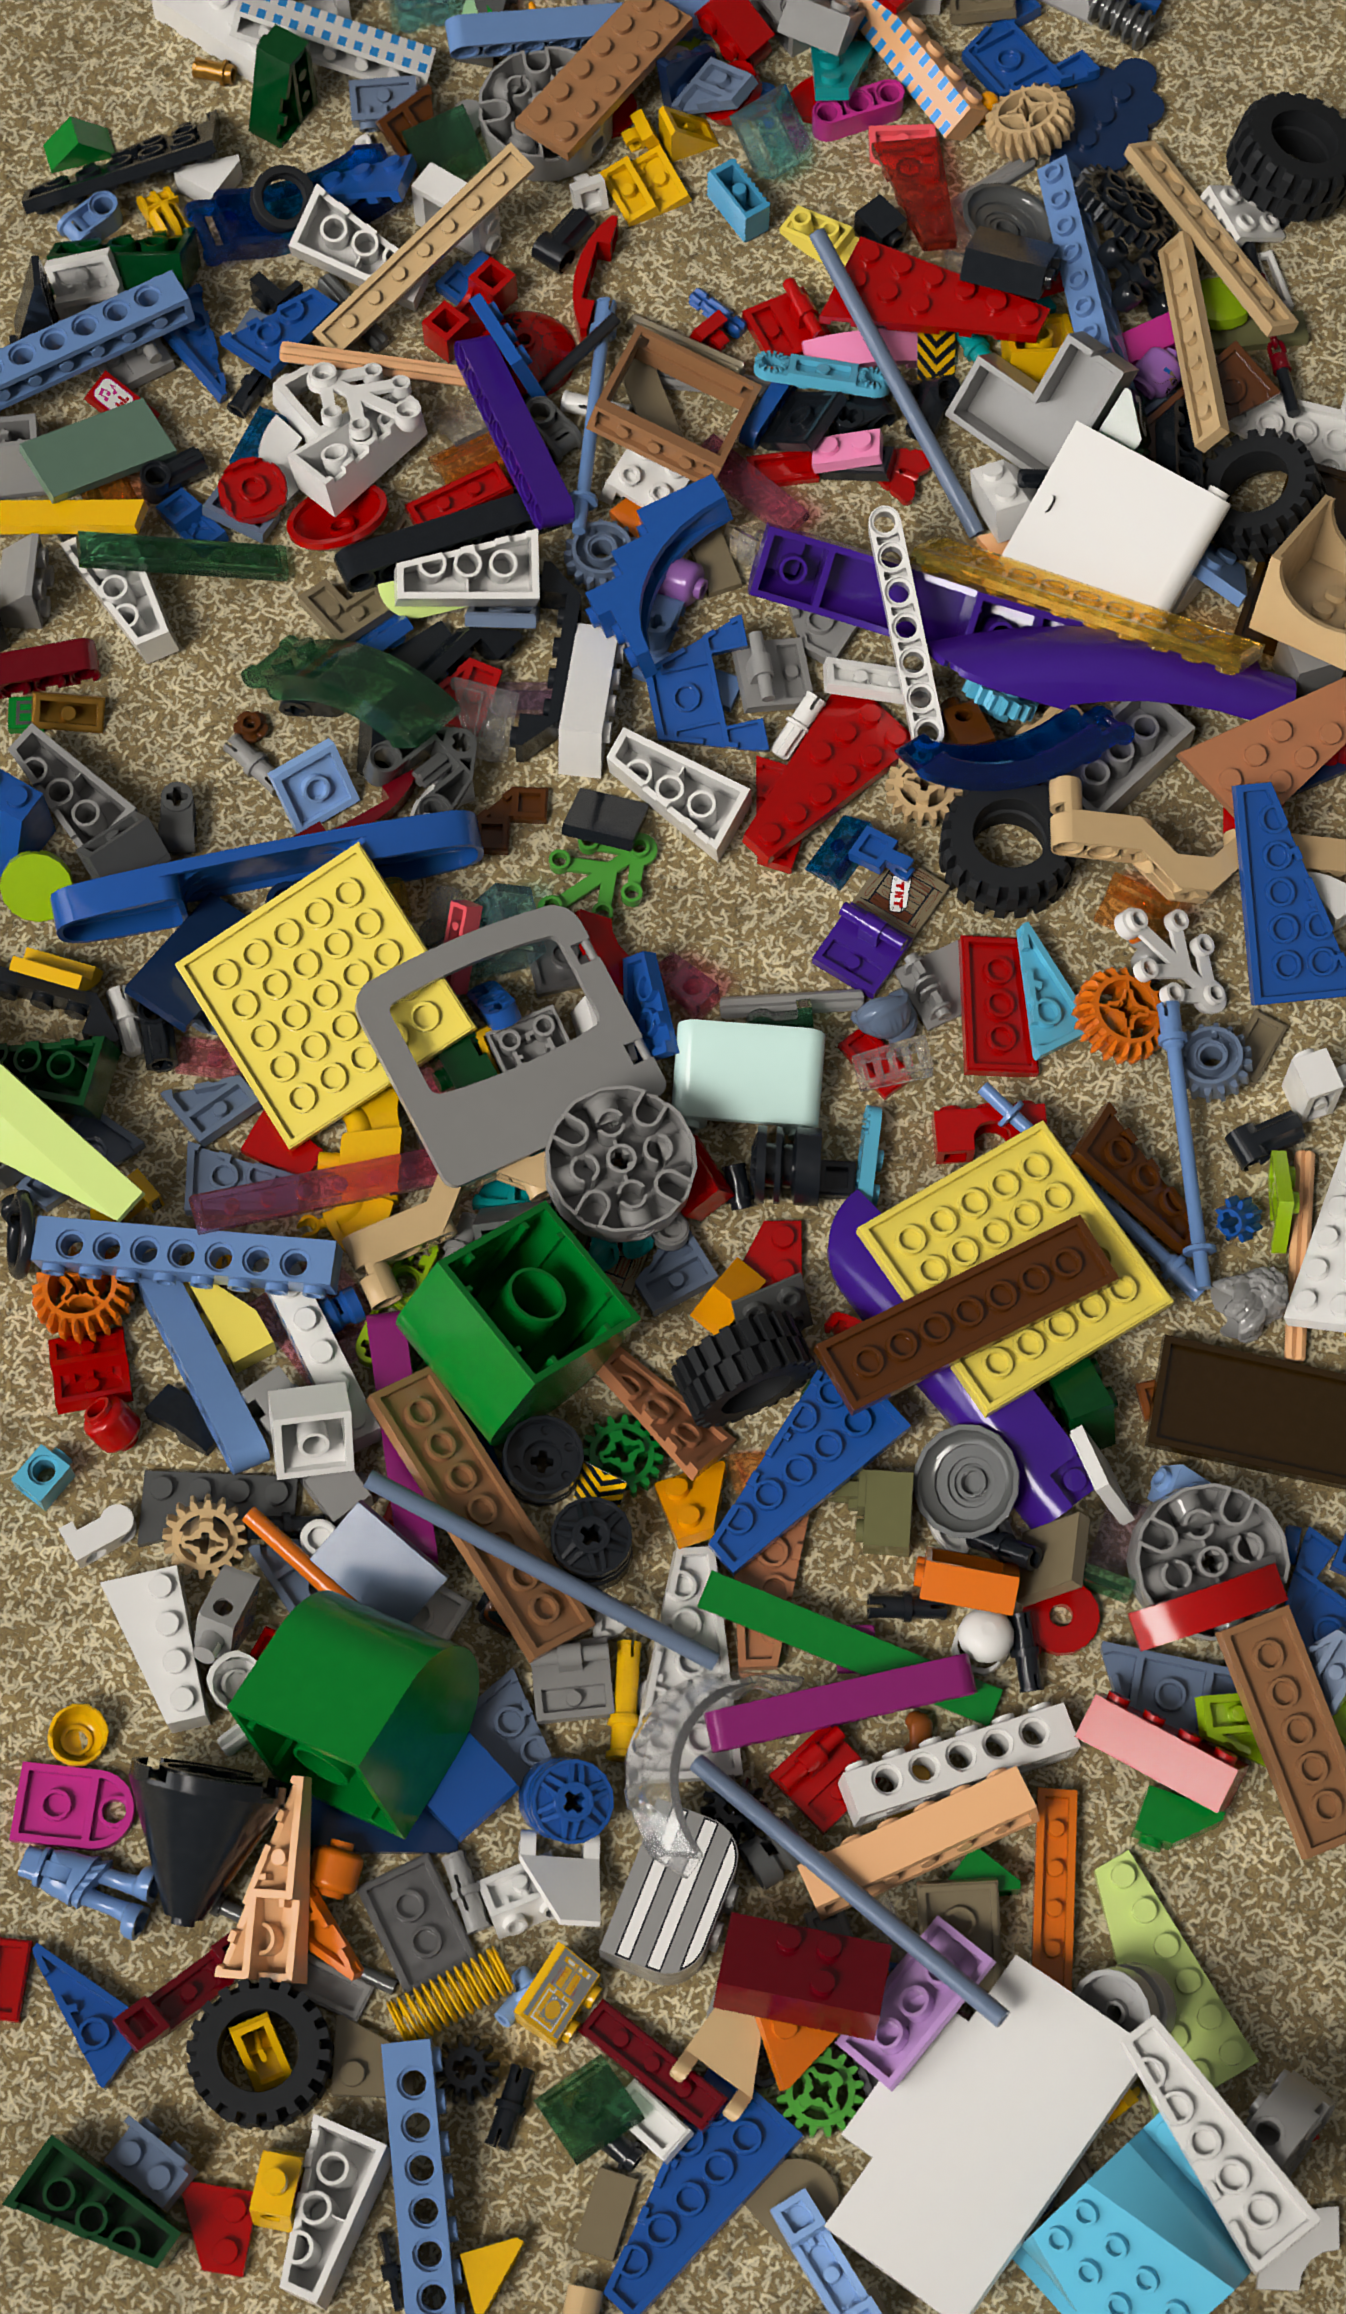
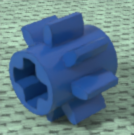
M1237 1195L1225 1199L1226 1205L1215 1210L1219 1214L1216 1228L1226 1235L1227 1241L1238 1237L1241 1243L1253 1239L1252 1233L1263 1228L1260 1224L1263 1211L1252 1203V1197L1250 1196L1240 1200Z

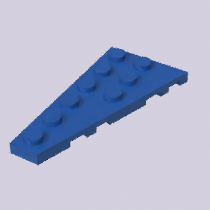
M1272 783L1232 786L1251 1006L1346 997V957L1338 946L1333 934V926L1313 879L1307 873L1302 861V853L1299 846H1296L1287 825L1288 820Z
M821 1365L810 1380V1384L799 1402L795 1404L768 1447L757 1469L753 1471L746 1482L747 1485L735 1504L731 1506L709 1541V1548L733 1576L736 1575L910 1431L911 1425L888 1399L852 1416Z
M708 2067L703 2079L730 2101L738 2089ZM755 2089L753 2090L752 2100L735 2122L727 2119L723 2115L722 2110L703 2134L684 2119L683 2123L693 2131L694 2135L668 2165L663 2162L647 2202L639 2213L636 2226L627 2245L624 2246L603 2292L623 2314H645L804 2139V2135Z

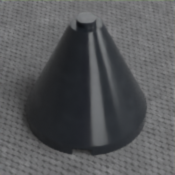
M133 1757L129 1770V1779L164 1914L172 1917L171 1924L195 1927L196 1921L205 1920L275 1821L278 1810L284 1808L291 1785L268 1777L267 1787H263V1780L254 1777L252 1772L177 1759L161 1758L159 1769L147 1765L148 1757Z

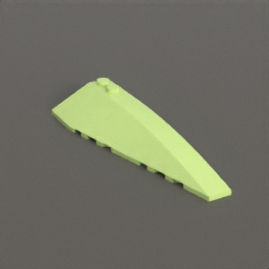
M0 1062V1162L121 1222L143 1198L145 1193Z

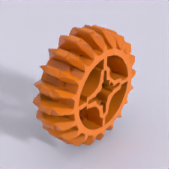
M1111 967L1103 973L1101 971L1095 973L1089 981L1086 980L1082 984L1080 992L1073 1001L1077 1006L1073 1009L1071 1015L1079 1019L1075 1023L1074 1029L1084 1032L1080 1042L1089 1041L1092 1044L1090 1053L1099 1050L1102 1052L1103 1061L1109 1060L1113 1056L1116 1065L1123 1064L1125 1061L1131 1065L1137 1063L1140 1059L1142 1061L1148 1059L1153 1054V1051L1156 1052L1160 1048L1157 1037L1161 1033L1158 1011L1156 1009V1005L1161 1002L1159 1000L1160 990L1154 991L1150 987L1152 980L1143 983L1136 979L1134 973L1130 976L1127 967L1120 968L1118 971ZM1112 994L1111 1001H1108L1106 1004L1099 1003L1101 995ZM1137 1028L1143 1029L1142 1037L1131 1038L1132 1031H1135Z
M72 1245L68 1256H75L80 1251H77V1248ZM106 1251L105 1259H112L117 1256L114 1252L108 1254ZM65 1271L64 1276H51L42 1272H36L38 1284L32 1285V1293L35 1297L32 1299V1305L38 1313L37 1317L40 1323L46 1325L47 1330L52 1335L59 1333L60 1338L65 1342L73 1335L75 1341L81 1344L85 1335H89L90 1339L96 1342L98 1332L103 1331L110 1336L111 1329L109 1326L112 1324L122 1326L123 1320L121 1315L130 1314L131 1307L129 1303L135 1301V1294L132 1289L134 1288V1283L119 1281L115 1278L116 1276L102 1275L101 1279L94 1280L80 1277L78 1272ZM111 1280L110 1292L106 1299L103 1300L101 1295L106 1290L105 1285ZM63 1285L66 1291L60 1297L62 1301L55 1306L57 1294Z

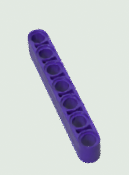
M491 335L456 341L454 355L457 366L534 526L541 530L573 523L575 510L571 496Z

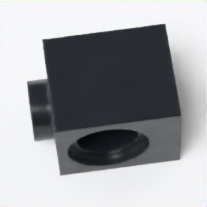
M881 194L855 212L854 231L860 237L862 236L896 250L905 242L907 219Z

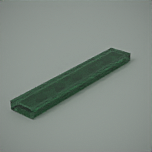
M78 531L76 537L78 563L81 568L287 582L289 577L286 546Z

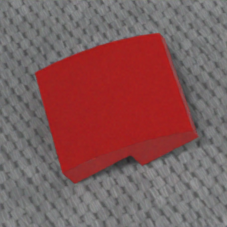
M123 1326L110 1328V1336L103 1331L98 1332L96 1342L91 1340L89 1335L84 1336L81 1344L75 1341L73 1335L66 1342L61 1338L48 1340L50 1368L54 1382L55 1406L58 1415L86 1410L93 1401L100 1397L117 1396L125 1402L134 1401Z

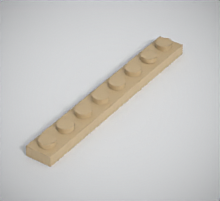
M1156 141L1128 144L1124 156L1183 231L1192 237L1194 245L1256 322L1260 330L1267 337L1294 333L1299 323L1298 320Z
M510 142L312 332L313 336L324 347L348 350L535 171V167Z
M1181 230L1158 250V256L1194 447L1205 453L1228 435L1230 430L1192 237Z

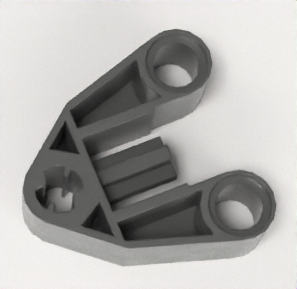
M421 727L374 745L370 749L364 764L363 774L371 785L382 787L410 771L427 756L431 755L430 759L412 772L416 779L415 783L419 787L423 786L426 789L446 772L449 775L435 785L434 789L421 799L414 816L422 815L423 813L456 810L473 779L477 740L471 731L461 727ZM375 761H382L389 768H380L375 764Z

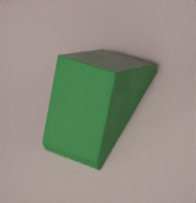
M72 116L43 144L51 173L110 159V155L115 153L108 128Z
M981 1849L967 1854L948 1879L997 1877L999 1897L1018 1895L1021 1890L1020 1880Z

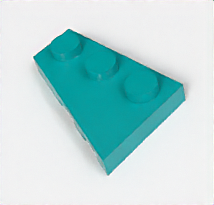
M851 41L846 52L839 56L811 46L815 101L850 99L859 83L861 72L867 70L869 59L875 56L876 50L869 41Z

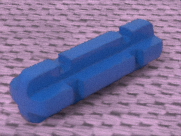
M696 288L689 296V304L697 311L703 310L702 314L707 318L717 310H720L728 319L722 329L727 328L726 332L729 335L739 339L747 330V322L738 315L734 317V312L716 298H709L710 294L702 288Z

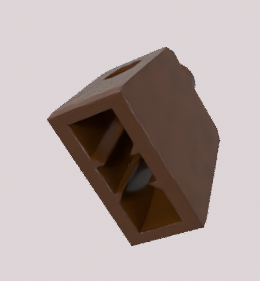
M958 697L947 698L940 706L944 726L942 742L951 764L954 763L956 765L955 774L962 776L961 787L979 782L983 778L994 777L995 736L978 704L974 703V701L962 703Z

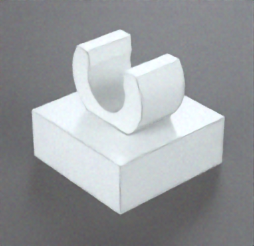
M587 173L574 177L575 182L569 184L574 209L580 207L591 215L610 208L605 180L601 174L589 177Z

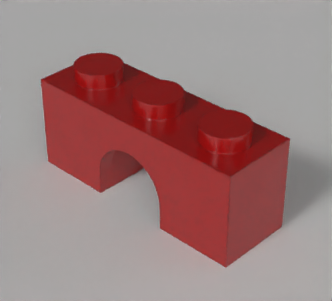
M492 256L468 277V290L456 307L444 300L422 321L424 345L449 364L455 359L454 345L456 341L478 337L486 329L469 299L481 293L486 303L489 304L494 301L501 313L518 299L516 274Z
M1029 1100L1022 1101L1024 1105L1019 1112L1033 1125L1042 1120L1047 1124L1045 1103L1035 1104V1102ZM989 1103L980 1104L976 1108L961 1109L960 1106L956 1105L942 1107L938 1111H933L931 1123L936 1164L971 1162L975 1153L974 1141L980 1135L993 1133L1008 1141L1020 1134V1132L1010 1123L1000 1127L998 1123L1003 1116Z

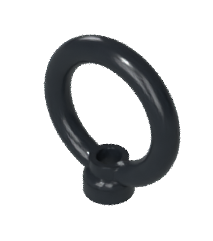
M24 1189L6 1196L0 1203L1 1216L8 1224L6 1245L8 1270L10 1275L16 1280H22L29 1273L35 1236L34 1200L31 1193ZM14 1213H20L18 1216H12Z

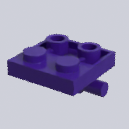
M845 902L839 911L840 919L812 957V964L850 987L863 990L865 996L874 999L911 947L913 938L891 926L887 921L870 911L868 912L852 902L850 904Z

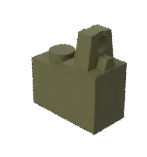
M862 1469L859 1475H855L829 1497V1502L848 1504V1510L857 1511L858 1516H864V1519H857L856 1542H863V1554L909 1557L914 1472Z

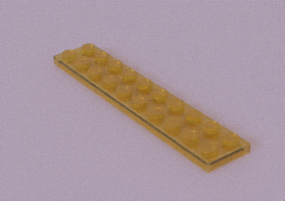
M941 534L913 547L910 561L921 564V568L927 572H944L953 575V580L962 584L976 583L985 586V591L1001 596L1008 594L1017 597V601L1023 605L1031 607L1040 605L1049 608L1050 613L1062 618L1072 616L1083 620L1082 624L1093 629H1103L1104 627L1116 631L1115 635L1125 640L1139 639L1148 642V646L1156 651L1168 652L1171 650L1182 654V659L1188 662H1206L1215 665V670L1223 674H1239L1261 659L1264 644Z

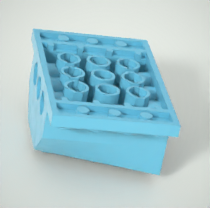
M1160 2112L1020 2246L1012 2258L1061 2314H1210L1251 2273L1249 2266Z

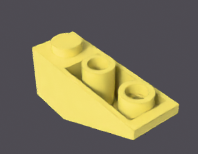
M183 1282L192 1302L197 1301L203 1311L199 1315L209 1334L214 1332L220 1344L216 1345V1348L226 1366L232 1364L236 1373H239L277 1352L273 1339L254 1308L219 1285L213 1284L212 1289H199L190 1286V1282Z

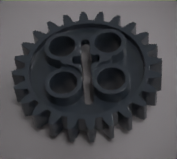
M1090 164L1088 168L1085 167L1074 183L1076 190L1074 193L1080 196L1078 202L1087 206L1084 209L1085 212L1091 213L1094 216L1093 220L1095 222H1101L1104 225L1105 231L1111 230L1114 232L1116 239L1122 237L1127 245L1130 246L1133 242L1139 250L1144 247L1150 252L1152 249L1158 251L1172 236L1171 233L1174 229L1170 227L1173 222L1167 219L1169 214L1160 209L1162 204L1155 201L1152 193L1143 191L1144 186L1142 184H1134L1132 177L1129 176L1126 179L1120 170L1114 173L1109 166H1106L1104 169L1100 164L1096 166Z

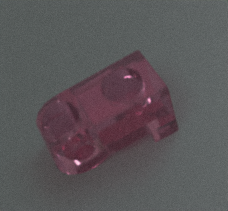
M670 952L658 963L665 993L685 1008L692 1018L702 1020L719 1003L720 992L718 984L679 955Z

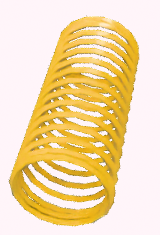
M495 1946L486 1949L492 1969L482 1953H478V1959L485 1976L475 1959L470 1957V1963L477 1980L466 1962L462 1961L461 1965L469 1985L459 1968L454 1965L453 1970L462 1991L449 1970H446L445 1974L453 1994L440 1974L437 1975L446 2001L434 1980L429 1979V1984L439 2007L426 1985L421 1983L422 1991L433 2015L417 1988L413 1987V1993L425 2020L410 1994L405 1991V1998L417 2021V2025L401 1997L397 1996L396 2000L403 2017L409 2025L410 2031L405 2025L394 2000L390 1999V2002H386L387 2008L404 2041L417 2040L414 2030L421 2040L426 2039L422 2025L427 2033L433 2036L434 2032L429 2019L436 2030L441 2032L442 2027L437 2014L443 2024L450 2028L446 2011L453 2022L458 2024V2017L452 2003L463 2019H466L467 2016L461 2000L469 2013L474 2015L475 2011L469 1995L476 2007L482 2010L483 2006L476 1989L486 2005L490 2006L491 2001L485 1986L493 1999L498 2002L499 1997L491 1978L503 1997H507L503 1982L509 1994L516 1993V1988Z

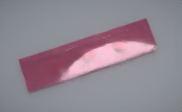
M713 433L700 446L718 454L723 441ZM731 450L716 480L722 489L765 524L769 522L797 530L810 518L807 509L736 451Z

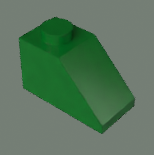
M1149 1785L1145 1791L1131 1837L1139 1839L1137 1844L1152 1852H1160L1161 1848L1170 1850L1219 1827L1224 1819L1225 1812L1216 1813L1195 1801Z

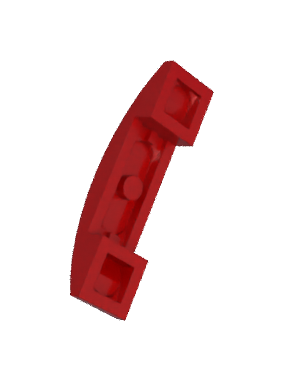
M611 215L595 230L586 243L576 266L573 281V315L579 342L589 335L590 325L594 322L595 300L587 299L597 261L598 259L612 261L619 236V218L615 215Z
M1271 1563L1185 1595L1127 1613L1138 1647L1140 1651H1144L1249 1616L1285 1602L1288 1598L1275 1563Z

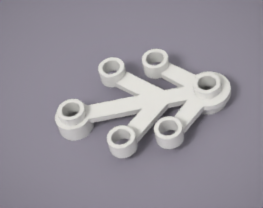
M320 362L313 365L309 370L306 378L307 386L312 392L320 394L323 406L321 418L323 425L326 427L334 428L343 422L342 410L338 405H335L334 393L346 397L351 418L349 422L350 436L355 440H365L371 435L370 422L364 416L362 405L393 418L395 424L405 432L415 431L422 422L421 405L417 401L405 399L394 404L376 396L391 393L393 397L399 399L408 397L412 390L410 379L407 376L397 375L392 379L383 380L382 367L377 363H368L363 367L338 371L333 364ZM363 380L365 383L359 385L349 384V382Z
M1130 907L1115 917L1114 926L1119 936L1126 940L1138 937L1166 963L1157 964L1149 957L1140 960L1133 967V973L1137 980L1146 983L1152 979H1182L1192 988L1183 989L1176 982H1171L1162 987L1159 991V998L1165 1006H1167L1166 1001L1174 1000L1180 1002V1004H1193L1203 1014H1217L1225 1008L1227 1003L1226 992L1222 985L1214 980L1209 954L1213 953L1215 948L1214 941L1207 934H1200L1190 941L1189 948L1196 958L1197 974L1191 968L1183 930L1188 927L1189 918L1183 910L1175 909L1164 917V926L1169 931L1172 949L1147 926L1148 917L1143 910Z

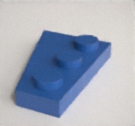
M311 288L277 306V312L261 320L256 317L246 322L247 327L233 335L229 331L220 336L221 346L270 379H273L288 364L287 362L280 361L279 350L281 343L287 341L309 344L315 338L312 332L339 307V304L315 288Z
M481 293L469 299L474 310L531 398L536 396L547 397L528 368V365L533 363L523 345L521 344L517 348L514 346V343L519 339L508 322L503 326L499 323L505 318L495 302L492 301L487 304Z

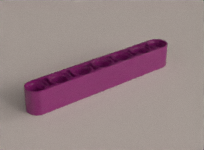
M401 1310L366 1315L376 1391L412 1374L408 1340L396 1326V1319ZM381 1427L387 1477L424 1496ZM391 1502L394 1528L439 1565L434 1525Z
M967 1653L706 1712L703 1715L712 1753H718L978 1693L969 1654Z

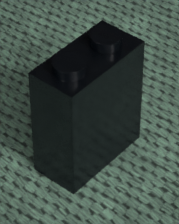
M979 226L965 248L959 280L1039 300L1045 289L1050 290L1053 280L1058 277L1062 258L1057 257L1059 245Z

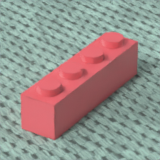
M452 900L444 943L479 929L483 906L469 900ZM472 965L446 977L456 995L467 994Z

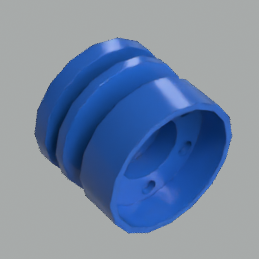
M566 1756L548 1757L533 1765L523 1777L518 1792L519 1810L525 1823L532 1830L537 1831L538 1835L565 1844L585 1843L598 1836L609 1823L614 1808L613 1789L606 1775L592 1763ZM566 1793L577 1795L573 1799L574 1809L563 1807L567 1803Z

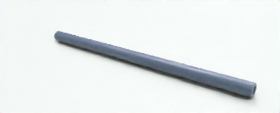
M824 228L814 231L809 235L811 242L969 539L982 534L985 530L828 234Z
M372 1469L363 1486L364 1488L710 1671L716 1665L720 1653L375 1470Z
M701 1754L693 1761L690 1770L994 2026L998 2028L1002 2025L1010 2014L1007 2008L707 1757Z

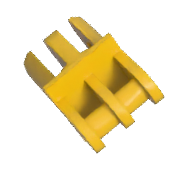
M169 186L163 187V191L159 193L151 191L148 197L143 198L141 195L136 197L137 205L147 221L148 229L153 228L154 231L166 230L167 236L184 235L183 228L192 227L179 207V196H175Z

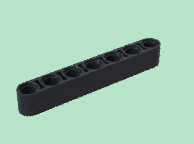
M515 493L349 545L336 553L334 562L347 590L356 593L377 587L378 584L394 581L396 563L440 552L445 553L460 549V547L472 544L477 545L493 541L496 538L508 535L513 536L537 528L534 526L519 493ZM564 525L538 530V535L563 527Z

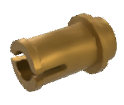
M196 57L193 62L192 76L194 79L219 82L223 87H226L227 84L233 85L236 80L237 68L235 64H231L230 60L225 59L223 62Z

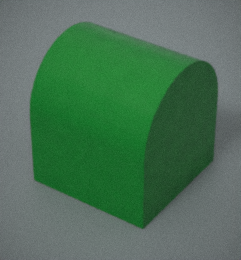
M545 1200L439 1260L399 1313L396 1319V1326L490 1445L497 1446L506 1442L508 1434L518 1423L531 1416L548 1415L576 1393L605 1364L642 1318Z
M326 1590L316 1592L304 1599L285 1618L228 1704L227 1709L275 1779L290 1784L292 1788L293 1784L290 1783L292 1776L312 1777L311 1797L402 1839H406L466 1739L478 1701L479 1669L475 1656L469 1649L339 1593Z

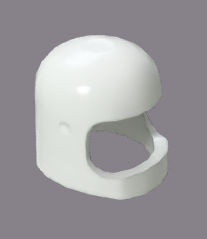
M977 1609L972 1610L963 1618L951 1647V1653L953 1656L960 1655L958 1649L959 1640L961 1649L966 1654L968 1653L970 1658L984 1663L997 1661L996 1664L988 1668H979L971 1665L973 1675L986 1676L996 1671L1005 1663L1013 1646L1014 1630L1011 1621L1004 1614Z
M239 1650L227 1652L216 1659L209 1669L206 1682L210 1695L218 1706L229 1711L227 1709L228 1704L257 1662L256 1659Z

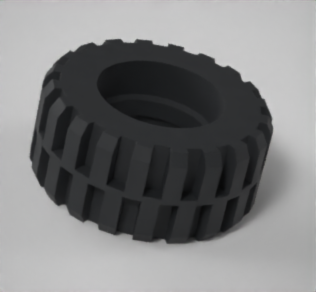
M1280 92L1276 96L1270 94L1254 101L1248 110L1245 111L1226 152V165L1229 176H1232L1231 180L1235 188L1241 189L1242 197L1248 202H1254L1258 210L1262 212L1266 210L1272 213L1273 217L1281 220L1284 217L1290 218V222H1301L1304 219L1307 222L1316 221L1334 213L1335 209L1341 206L1346 197V118L1340 117V112L1333 106L1331 108L1323 104L1324 101L1318 98L1314 100L1307 98V95L1302 93L1290 95V92Z
M1002 774L1001 780L995 781L994 777L990 776L981 779L979 787L975 784L969 785L963 789L962 797L956 796L951 802L949 812L945 813L942 823L938 851L940 854L939 866L942 873L946 872L945 883L950 886V890L958 888L956 898L964 905L971 900L974 902L973 910L984 914L986 909L995 911L994 918L1004 919L1006 912H1014L1015 919L1026 917L1027 909L1032 908L1035 914L1045 910L1047 900L1055 903L1061 897L1062 889L1068 887L1077 857L1056 855L1051 851L1050 818L1054 814L1050 812L1049 786L1042 783L1041 786L1033 784L1034 778L1023 776V780L1013 779V774ZM995 825H1016L1026 829L1036 837L1043 849L1042 855L1026 866L1016 868L1002 867L990 862L979 852L975 845V838L985 829Z

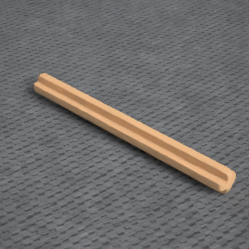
M287 341L281 343L279 350L280 361L313 366L320 362H328L333 364L337 370H347L363 367L368 363H377L382 367L383 376L394 377L404 375L410 380L467 387L457 365Z
M1298 1150L1294 1156L1296 1179L1295 1187L1292 1189L1299 1192L1300 1207L1298 1214H1292L1290 1227L1289 1300L1312 1237L1315 1153L1309 1150ZM1286 1324L1285 1361L1298 1364L1304 1362L1306 1358L1307 1328L1287 1326Z

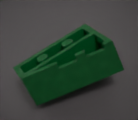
M275 24L268 34H264L259 39L256 47L248 131L282 149L318 104L309 41Z
M1086 1357L1041 1384L1045 1396L1049 1395L1059 1416L1055 1417L1062 1428L1066 1427L1069 1435L1071 1430L1082 1425L1098 1448L1102 1450L1116 1444L1114 1409L1118 1408V1401L1113 1389L1110 1386L1105 1388L1101 1381L1102 1372L1097 1360L1094 1357L1091 1359Z

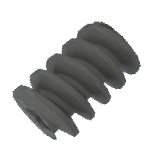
M1092 0L1088 21L1093 24L1100 19L1099 28L1103 31L1111 26L1110 35L1114 38L1122 33L1121 42L1125 45L1133 40L1132 50L1136 52L1151 40L1162 21L1161 16L1154 22L1150 21L1153 12L1151 9L1140 15L1142 5L1140 2L1129 8L1130 0Z

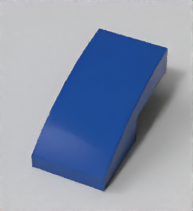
M183 487L155 507L162 519L201 560H204L229 541L226 531L214 520L202 515V504Z

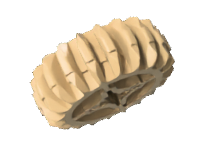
M1034 82L1030 87H1025L1022 84L1021 89L1016 91L1010 89L1009 95L999 96V103L993 104L991 112L985 115V133L990 147L993 148L994 153L1000 155L1001 159L1009 157L1011 162H1015L1021 158L1025 163L1029 158L1035 157L1038 161L1039 156L1043 154L1051 155L1052 149L1062 148V141L1070 139V133L1075 130V111L1066 92L1060 90L1059 86L1051 87L1048 82L1042 86H1038Z

